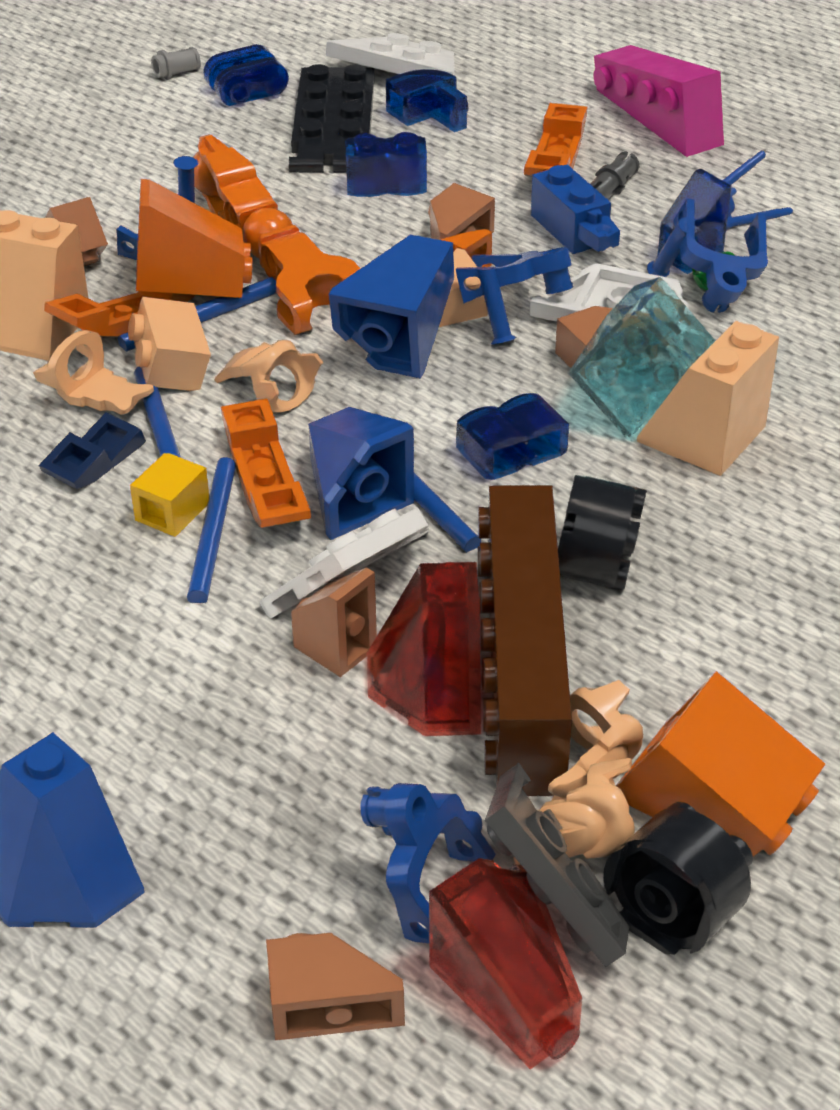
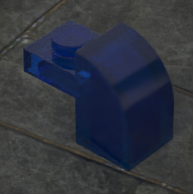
M421 69L408 71L385 79L386 112L405 125L410 126L426 119L434 118L454 133L467 128V113L469 109L467 95L457 90V77L455 75L440 70Z

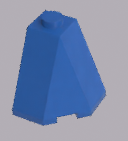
M410 234L331 289L329 301L333 330L345 341L352 338L368 353L365 360L375 369L419 379L423 376L454 281L453 242Z
M347 407L308 424L310 459L325 534L330 540L362 527L392 509L400 510L414 503V428L409 423Z
M52 732L1 765L0 919L8 927H34L35 922H70V927L96 928L145 893L144 886L91 766L62 739Z

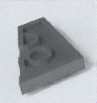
M518 763L499 778L484 820L488 824V835L502 854L505 856L513 855L526 870L527 881L535 895L547 905L553 903L567 920L568 932L576 945L586 953L592 951L601 963L607 967L626 954L629 925L588 864L579 858L571 862L565 853L567 845L560 832L563 827L551 809L544 812L536 810L522 789L531 780L520 763Z

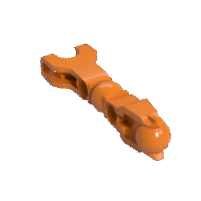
M213 135L201 136L198 144L199 151L193 156L198 161L197 167L194 168V187L205 197L212 213L242 228L243 243H250V253L259 258L260 265L264 268L267 276L273 277L276 280V293L280 297L277 304V317L294 335L313 330L310 323L312 309L321 305H330L329 293L331 289L358 271L360 267L351 259L323 253L305 233L299 232V228L292 224L291 219L284 212L278 210L277 203L258 179L255 167L248 159L233 147L228 148Z

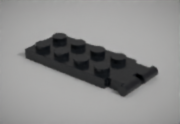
M322 64L301 67L291 140L292 153H297V157H289V172H324V166H333V173H368V157H361V154H369L375 68H365L359 64L347 67H328Z

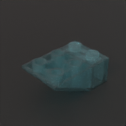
M660 276L635 285L604 318L568 374L627 440L633 442L688 368L716 340Z

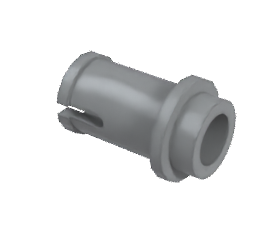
M189 47L188 49L169 53L165 50H160L157 52V55L152 56L151 65L157 78L164 77L168 80L174 74L199 70L201 60L197 49Z

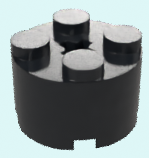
M575 475L558 546L560 575L624 591L631 561L621 558L622 555L631 557V554L634 553L640 522L631 521L630 519L641 518L647 489L589 476Z
M676 802L654 815L609 856L603 872L604 887L608 896L615 891L623 907L620 914L629 925L630 932L664 954L675 955L680 949H691V954L703 948L747 902L751 891V877L748 867L753 862V856L750 848L741 838L729 835L717 823L705 815L696 812L689 804Z

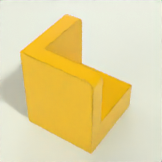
M164 453L130 484L135 521L174 537L208 505L209 489L206 467L170 453Z

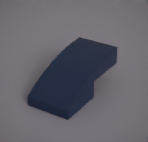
M105 412L82 438L69 432L39 464L42 472L75 489H79L97 481L139 449L146 440L140 428Z

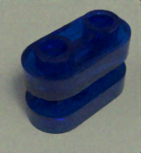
M259 44L218 53L206 62L203 70L205 81L228 106L281 94L289 81L286 68L265 46Z

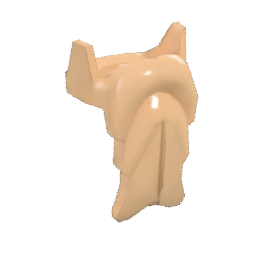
M88 330L78 331L67 337L56 348L48 363L33 372L38 382L55 388L61 398L70 405L89 406L99 411H114L120 415L130 412L138 402L154 392L153 385L127 382L126 378L116 376L113 371L104 368L102 339L98 333ZM76 347L78 352L88 357V361L70 377L67 366L68 359Z
M278 340L272 345L263 342L258 347L243 349L236 353L214 380L220 383L234 377L251 376L257 400L267 398L271 410L275 414L289 411L299 406L308 398L315 384V376L323 361L317 353L301 354L289 340ZM278 365L290 369L296 380L295 393L288 401L278 398L279 391L276 382L270 381L271 372Z
M620 680L597 688H578L570 695L572 714L571 737L588 751L580 757L571 769L550 782L548 791L554 795L551 801L565 799L569 791L586 785L587 774L591 764L631 758L632 760L639 752L643 742V727L632 715L620 714L618 708L630 691ZM577 709L590 715L599 726H587L582 723L578 717Z
M631 758L591 764L587 774L586 785L569 791L565 799L545 802L541 809L537 810L544 812L551 809L563 827L560 832L567 845L565 853L569 858L581 854L586 859L607 857L635 833L633 818L629 814L627 800L613 780V777L631 770ZM514 857L513 859L516 867L519 869H524L522 865Z

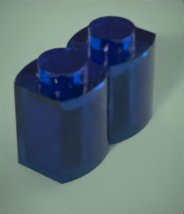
M401 132L393 137L384 139L373 134L363 133L345 140L347 195L374 197L388 193L399 196H412L427 192V149L425 137L417 136L411 132Z
M521 394L507 400L499 407H480L460 417L457 420L456 448L485 479L495 480L518 472L526 465L535 466L565 454L568 450L569 423L539 394Z

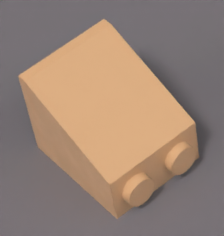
M11 210L0 211V351L49 361L56 348L67 337L71 336L77 330V327L45 312V302L77 293L89 299L78 225L59 222L54 218H38L18 214Z
M735 321L688 368L639 433L637 442L721 476L766 427L779 336L765 332L755 325Z

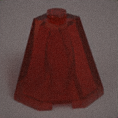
M476 562L419 564L367 651L368 697L383 708L388 705L407 718L408 725L424 736L481 735L480 598Z
M478 858L429 891V965L531 1070L548 1056L553 1060L561 1058L575 1045L580 1036L582 995L547 905L532 891L527 881L526 870L519 864H512L509 869H504L494 860Z

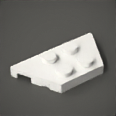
M390 33L388 37L327 41L325 56L449 87L453 86L455 71L454 52L441 49L440 43L421 41L419 44L409 41V36L399 33Z
M594 263L581 270L579 275L570 277L573 283L572 289L556 293L547 299L536 295L530 301V316L557 321V318L592 306L659 315L663 319L662 344L695 350L698 332L696 327H691L689 322L690 310L687 302L682 298L683 291L678 279Z
M416 507L401 516L396 509H392L368 524L369 527L358 534L351 531L327 545V550L309 560L310 568L259 601L266 615L271 619L299 604L303 599L312 596L329 582L359 571L429 532L428 524L419 508Z

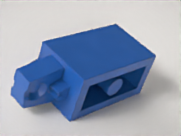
M568 164L553 166L549 170L532 174L531 216L564 247H568L572 254L592 248L600 252L609 247L619 246L620 230L610 219L611 202Z

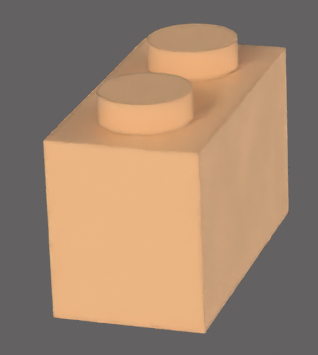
M142 297L138 314L133 313L130 317L128 337L130 341L135 343V363L137 367L142 368L145 383L160 388L187 391L200 390L211 353L195 304Z

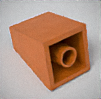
M141 179L136 291L242 298L243 283L251 284L253 263L252 257H250L251 245L250 243H243L242 228L150 179Z
M716 671L664 723L634 761L631 770L623 775L616 786L623 792L629 806L651 817L667 809L673 803L684 802L689 804L696 812L705 815L717 823L729 835L737 836L746 842L754 857L761 850H764L768 855L773 854L788 838L793 828L786 821L791 814L798 816L815 798L819 789L812 783L825 766V763Z

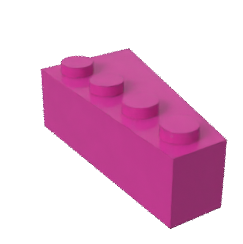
M633 45L594 55L595 70L593 79L597 91L684 156L688 157L724 145L721 71Z

